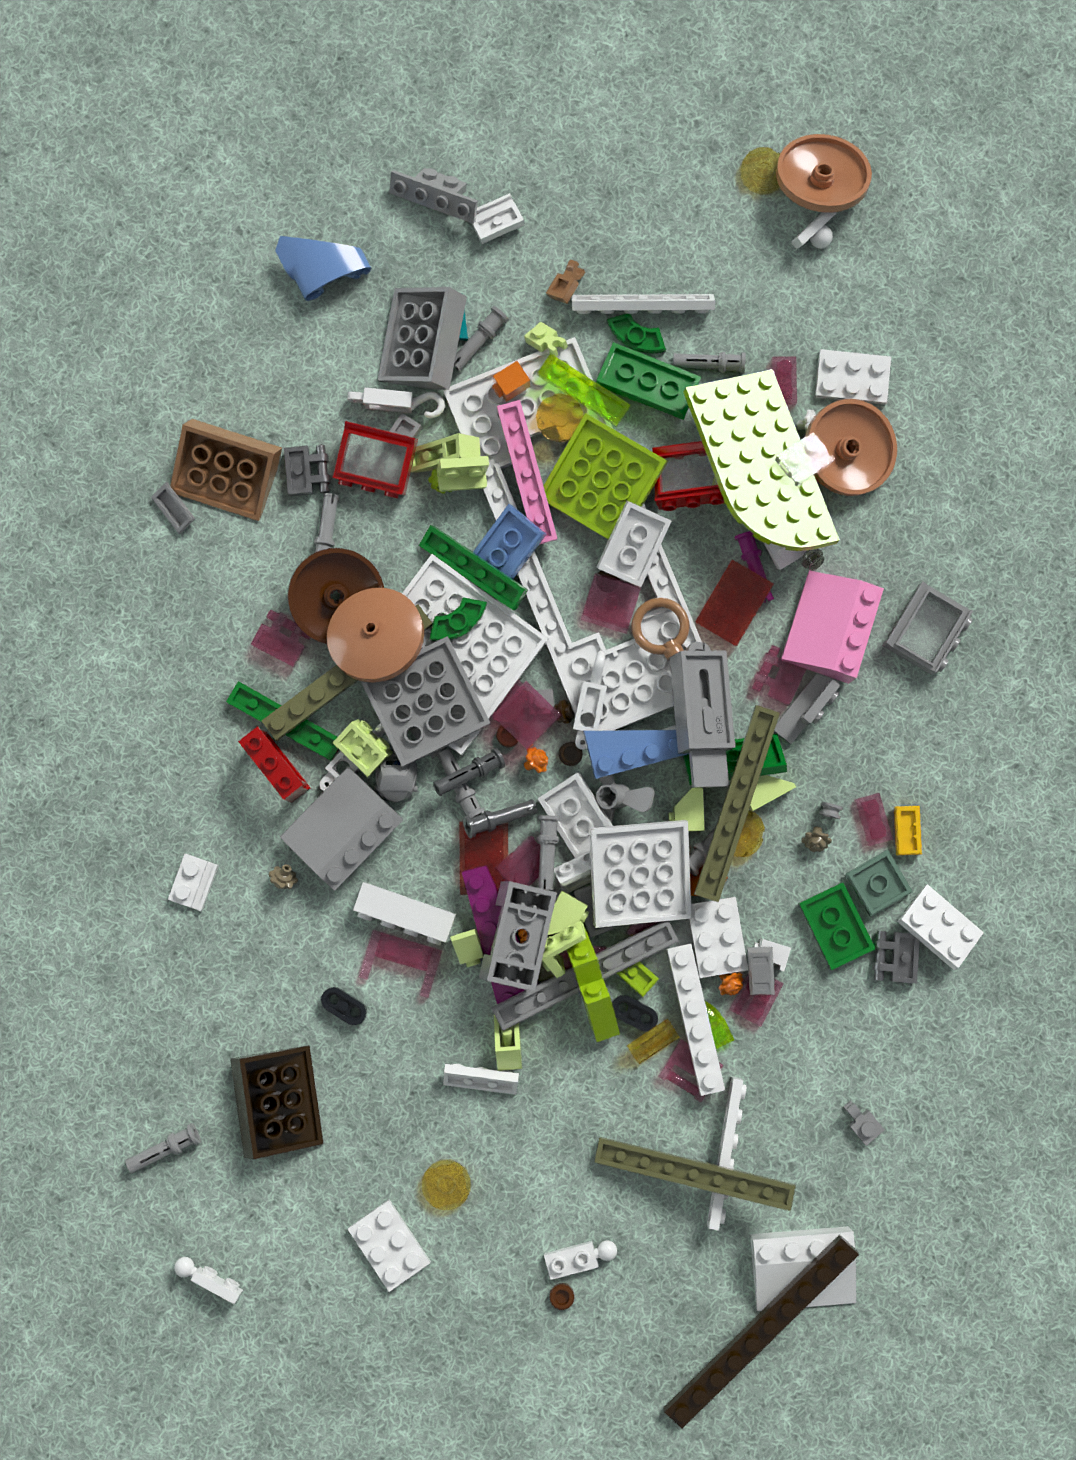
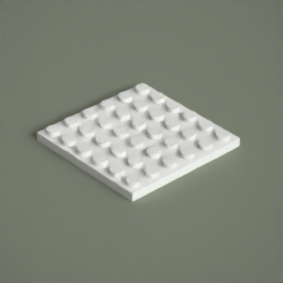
M431 554L402 593L415 606L419 604L432 623L434 616H445L453 613L460 606L463 597L487 602L486 610L478 624L464 636L450 642L488 719H490L546 644L548 637L433 554ZM432 626L424 631L422 648L434 643V641H430ZM434 663L430 667V673L434 676L442 674L444 670L443 665L440 663ZM416 673L411 674L408 678V684L414 687L418 686L422 681L421 676ZM395 684L389 685L386 689L387 696L396 697L400 691L399 686ZM450 684L442 686L440 690L443 697H451L454 694V687ZM428 695L421 696L418 702L419 706L422 708L430 707L432 698ZM401 706L398 708L409 717V707ZM456 706L451 711V716L454 719H461L465 715V709L461 706ZM433 717L429 722L430 728L439 730L443 726V720L440 717ZM482 729L448 746L460 755H463Z

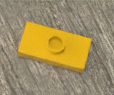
M895 806L896 855H922L920 806Z

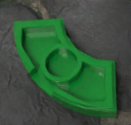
M628 313L607 319L611 332L628 348L647 354L666 352L659 328L643 327L635 322L631 314Z
M463 597L460 606L453 613L445 616H434L430 641L436 642L447 636L451 641L470 632L481 620L486 610L487 602Z

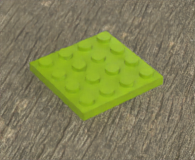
M585 413L543 487L548 504L609 540L626 501L642 507L668 461Z

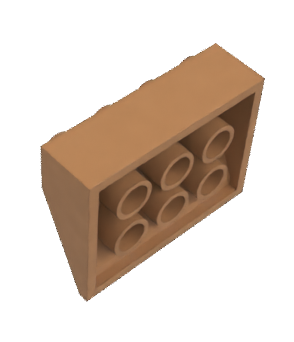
M191 419L182 425L170 486L177 495L260 521L278 469L282 447Z

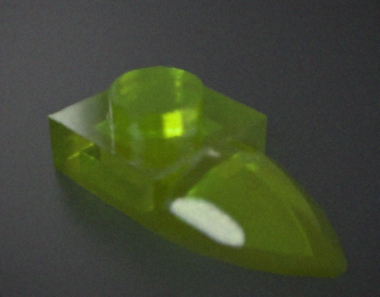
M705 1001L714 1044L717 1049L734 1041V1038L721 1013L712 1004Z

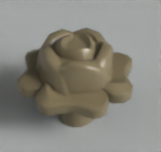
M816 826L813 827L812 833H805V837L801 839V842L810 851L821 852L828 848L832 839L829 838L828 834L822 833L821 827Z
M287 864L283 865L282 868L275 866L274 870L268 874L271 877L270 882L279 889H291L298 882V879L296 878V873L291 871V866Z

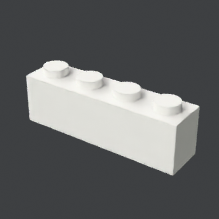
M366 882L362 883L353 909L359 912L357 917L371 921L372 917L382 920L380 925L394 929L395 925L405 928L403 933L417 937L418 933L428 936L426 941L437 945L448 941L457 915Z

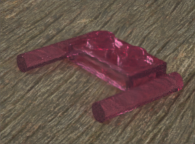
M372 930L359 977L368 979L374 957L377 956L426 971L419 995L429 998L443 950Z

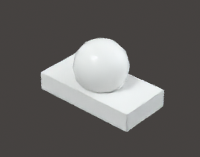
M822 212L791 241V244L798 249L810 239L811 244L816 248L828 247L832 242L833 233L825 224L837 212Z

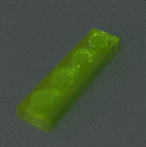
M551 353L537 372V376L616 427L630 409L631 405Z

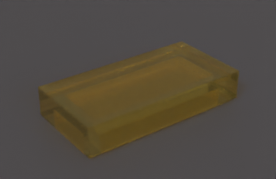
M667 1018L628 1044L627 1047L638 1064H641L680 1037Z

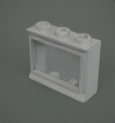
M922 581L917 586V591L913 598L905 606L903 615L895 623L891 635L882 646L933 675L938 671L942 672L947 665L948 660L946 656L949 651L953 652L960 643L958 636L961 631L965 632L973 620L970 618L973 610H969Z

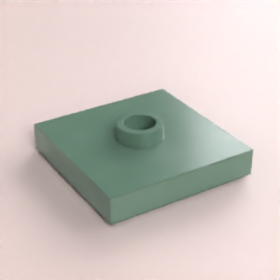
M888 849L845 873L869 916L875 915L913 892Z

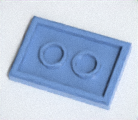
M508 504L473 553L514 579L544 539L546 533L515 507Z

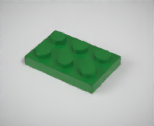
M843 882L798 903L830 970L876 949Z

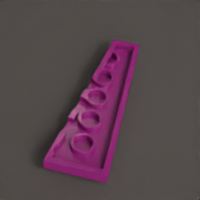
M487 865L462 871L483 954L491 955L501 906H496L498 890ZM516 932V933H515V940H516L518 943H520L518 934H517V932ZM491 982L497 1004L526 990Z

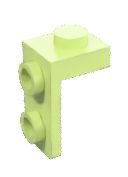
M581 921L567 926L563 931L554 936L547 937L542 964L556 978L565 974L564 960L559 953L586 938L584 924Z

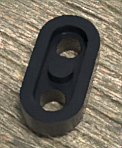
M331 987L323 992L321 1004L328 1012L350 1025H358L366 1019L367 1008L357 998L338 987ZM331 995L338 996L339 1001L337 1004L331 1003ZM352 1008L359 1010L357 1017L351 1015Z
M619 995L612 1001L617 1019L645 1032L651 1031L656 1027L658 1015L651 1007L627 995ZM626 1003L628 1005L627 1011L621 1012L619 1005ZM648 1014L650 1016L649 1022H641V1016Z

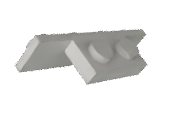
M424 168L415 177L395 170L391 171L390 194L473 224L476 220L478 200L463 195L466 192V182L460 181L454 176L440 174L436 170Z
M816 673L777 722L774 732L791 745L806 725L811 724V722L815 724L824 714L822 708L826 703L831 705L839 695L837 689L841 686L839 685L841 681Z

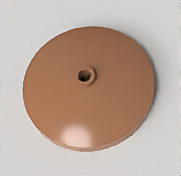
M812 134L793 140L782 150L776 167V178L784 194L796 204L809 210L831 213L847 210L857 205L865 197L870 186L872 171L867 157L854 144L832 135Z
M843 399L829 404L813 417L806 431L804 451L813 474L820 484L840 495L857 496L878 488L890 476L897 458V441L889 420L879 409L862 400Z
M370 588L347 598L334 612L327 630L328 650L334 662L345 674L363 682L386 681L403 673L416 660L424 641V624L416 606L402 593L388 588Z

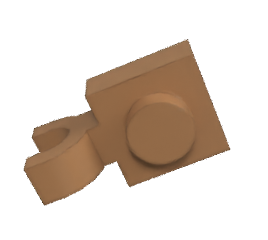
M570 259L564 274L557 273L546 294L552 299L567 304L579 285L577 280L584 276L585 270L578 268L579 263Z

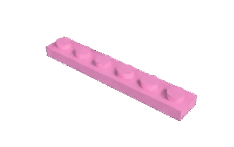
M518 400L499 405L497 410L526 517L546 533V536L539 545L556 541L557 535L521 401Z

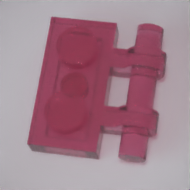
M270 610L266 618L273 621L272 626L268 627L261 624L251 645L295 667L305 649V646L298 642L299 638L302 636L310 640L311 637L304 633L296 622L288 619L286 614ZM282 626L292 631L290 637L279 632Z
M772 645L769 652L765 653L762 659L764 663L760 671L756 672L753 678L755 681L751 689L760 692L763 685H767L770 689L766 696L789 706L806 669L782 661L781 658L777 657L780 648ZM773 665L779 667L774 679L768 677Z

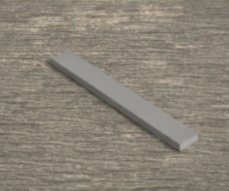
M660 921L597 953L596 956L603 980L678 942L679 940L670 922ZM572 967L566 969L565 974L558 978L554 975L538 983L535 991L524 990L491 1007L502 1031L580 992Z

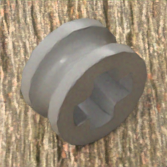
M827 802L821 803L823 809L819 811L820 815L834 819L841 818L839 812L843 810V807Z

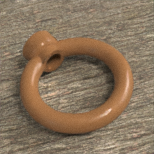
M654 598L644 602L634 613L631 623V630L636 643L649 653L664 654L667 660H670V657L678 652L684 651L682 645L687 639L690 628L685 610L677 602L667 598ZM658 607L673 611L680 623L677 637L663 645L650 643L641 631V622L644 615L651 609Z

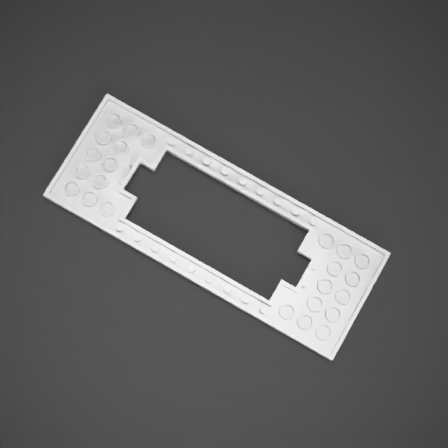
M575 337L566 340L568 347L565 350L562 347H556L557 357L551 356L549 350L545 349L543 352L538 351L515 360L519 362L529 377L530 388L508 402L505 401L503 396L499 398L492 388L494 384L493 375L515 361L450 386L449 390H443L459 432L479 437L480 456H488L489 467L486 471L487 487L483 491L495 520L498 519L508 504L517 509L501 470L512 465L497 406L520 400L530 437L555 428L562 445L569 442L585 413L613 429ZM660 545L647 573V577L656 598L671 599L677 602L687 613L690 628L687 639L682 645L683 650L686 651L687 647L692 643L702 641L663 547ZM534 551L517 574L522 586L528 589L526 597L540 631L548 637L546 646L575 717L583 681L590 682L596 655L599 651L605 652L600 685L607 686L598 731L617 730L674 707L671 664L664 654L658 655L645 651L636 643L635 639L606 650L599 632L576 642H571ZM663 607L646 613L641 622L643 636L655 645H663L675 639L680 630L677 615L670 609ZM586 712L581 715L580 721L583 726L590 727L594 724L595 718L591 713Z

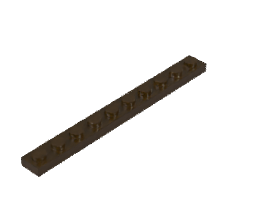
M839 1234L663 1407L664 1413L683 1429L859 1256L858 1251Z

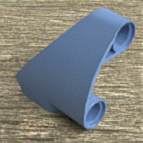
M280 236L275 249L285 271L296 281L306 301H311L321 296L324 292L323 286L338 278L347 276L358 279L361 277V274L367 275L372 269L362 249L358 247Z

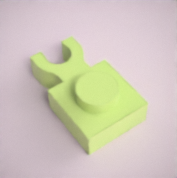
M542 322L524 335L527 344L540 352L547 349L553 357L558 356L556 347H562L564 350L568 347L566 340L558 337L557 331Z

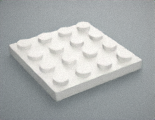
M678 820L589 828L593 924L596 928L692 918L688 821Z

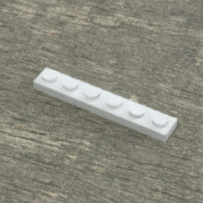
M713 294L572 295V311H577L579 314H589L591 311L612 314L614 310H624V313L628 314L638 313V310H648V313L652 314L661 313L662 310H671L672 313H685V310H695L696 313H708L709 310H715V298Z
M686 944L666 949L699 1093L703 1096L725 1091L692 945Z
M731 1076L717 1159L718 1166L731 1169L734 1168V1159H731L732 1149H736L738 1143V1134H735L736 1124H740L742 1119V1109H739L740 1099L744 1100L746 1094V1085L743 1084V1080ZM712 1192L707 1219L709 1229L719 1231L720 1224H724L726 1209H723V1202L729 1196Z

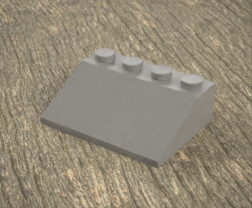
M451 287L395 288L377 380L425 389L449 390L467 296Z
M347 767L289 826L280 838L335 891L403 819L351 768Z

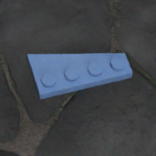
M583 730L594 778L687 755L678 754L676 730Z

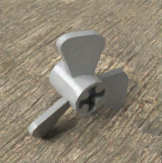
M613 774L598 778L603 786L598 789L596 800L611 823L613 822L616 808L629 806L640 812H646L652 807L655 795L653 788L645 787L629 790L624 784H615Z

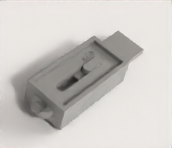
M694 642L687 647L686 651H680L670 657L678 754L689 753L692 788L728 787L726 751L735 748L727 651H711L706 643Z

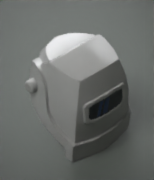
M392 750L393 753L376 769L377 786H375V792H378L381 798L399 802L405 798H410L413 792H418V787L416 786L418 775L417 763L415 761L402 767L395 751Z

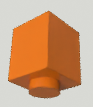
M518 361L493 375L494 384L492 388L499 398L503 396L506 402L530 388V379Z

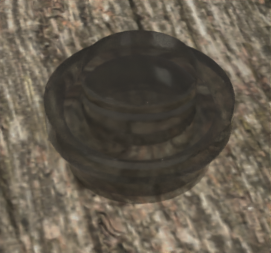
M821 549L807 550L803 554L801 565L810 571L818 569L825 560Z

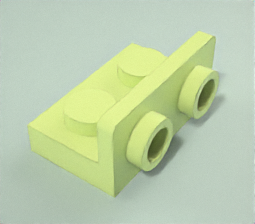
M488 456L440 459L437 466L439 490L442 492L485 489L487 487L486 471L489 467Z
M357 719L346 727L333 744L368 777L393 752L389 749V743L381 737L378 738L372 732L373 729L367 722Z

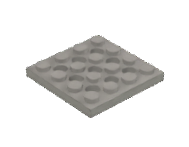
M448 636L422 648L412 665L400 675L381 682L361 681L402 767L491 724ZM434 663L442 664L444 667L442 674L438 676L432 675L430 673L431 665ZM414 673L419 674L422 678L421 683L415 687L408 684L409 676ZM391 684L399 686L400 691L396 697H389L386 694V689ZM446 684L452 685L454 687V694L451 697H443L440 693L442 686ZM423 695H428L432 698V704L428 708L419 706V699ZM401 706H407L410 709V715L406 719L397 717V709ZM456 706H461L465 709V715L461 719H454L451 716V711ZM433 717H440L443 720V726L439 730H433L429 726V722ZM411 728H418L421 731V736L416 741H411L407 737V733Z

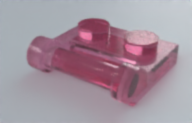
M680 1038L658 1077L664 1081L667 1079L695 1096L694 1099L701 1103L706 1095L701 1096L696 1085L671 1071L674 1065H677L695 1076L689 1045ZM719 1062L720 1069H722L723 1064Z

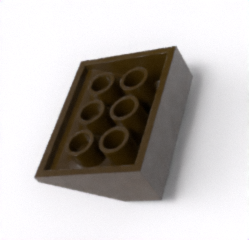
M310 1045L230 1058L244 1158L254 1160L324 1144Z

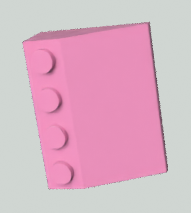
M809 571L781 660L847 684L855 680L861 666L884 588L862 580Z

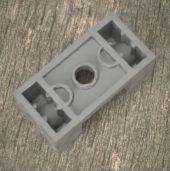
M501 881L496 900V906H501L491 955L484 954L479 979L535 991L556 900V892L510 881ZM519 929H524L527 933V939L524 943L520 944L515 940V933Z

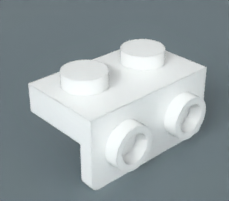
M590 851L554 868V873L564 892H572L592 882Z

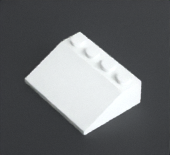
M850 1227L750 1234L757 1311H762L839 1234L855 1248L854 1233ZM856 1259L807 1307L856 1303Z

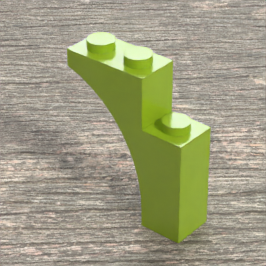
M585 929L586 938L566 949L583 999L596 1042H600L620 1035L612 1001L602 977L598 958Z

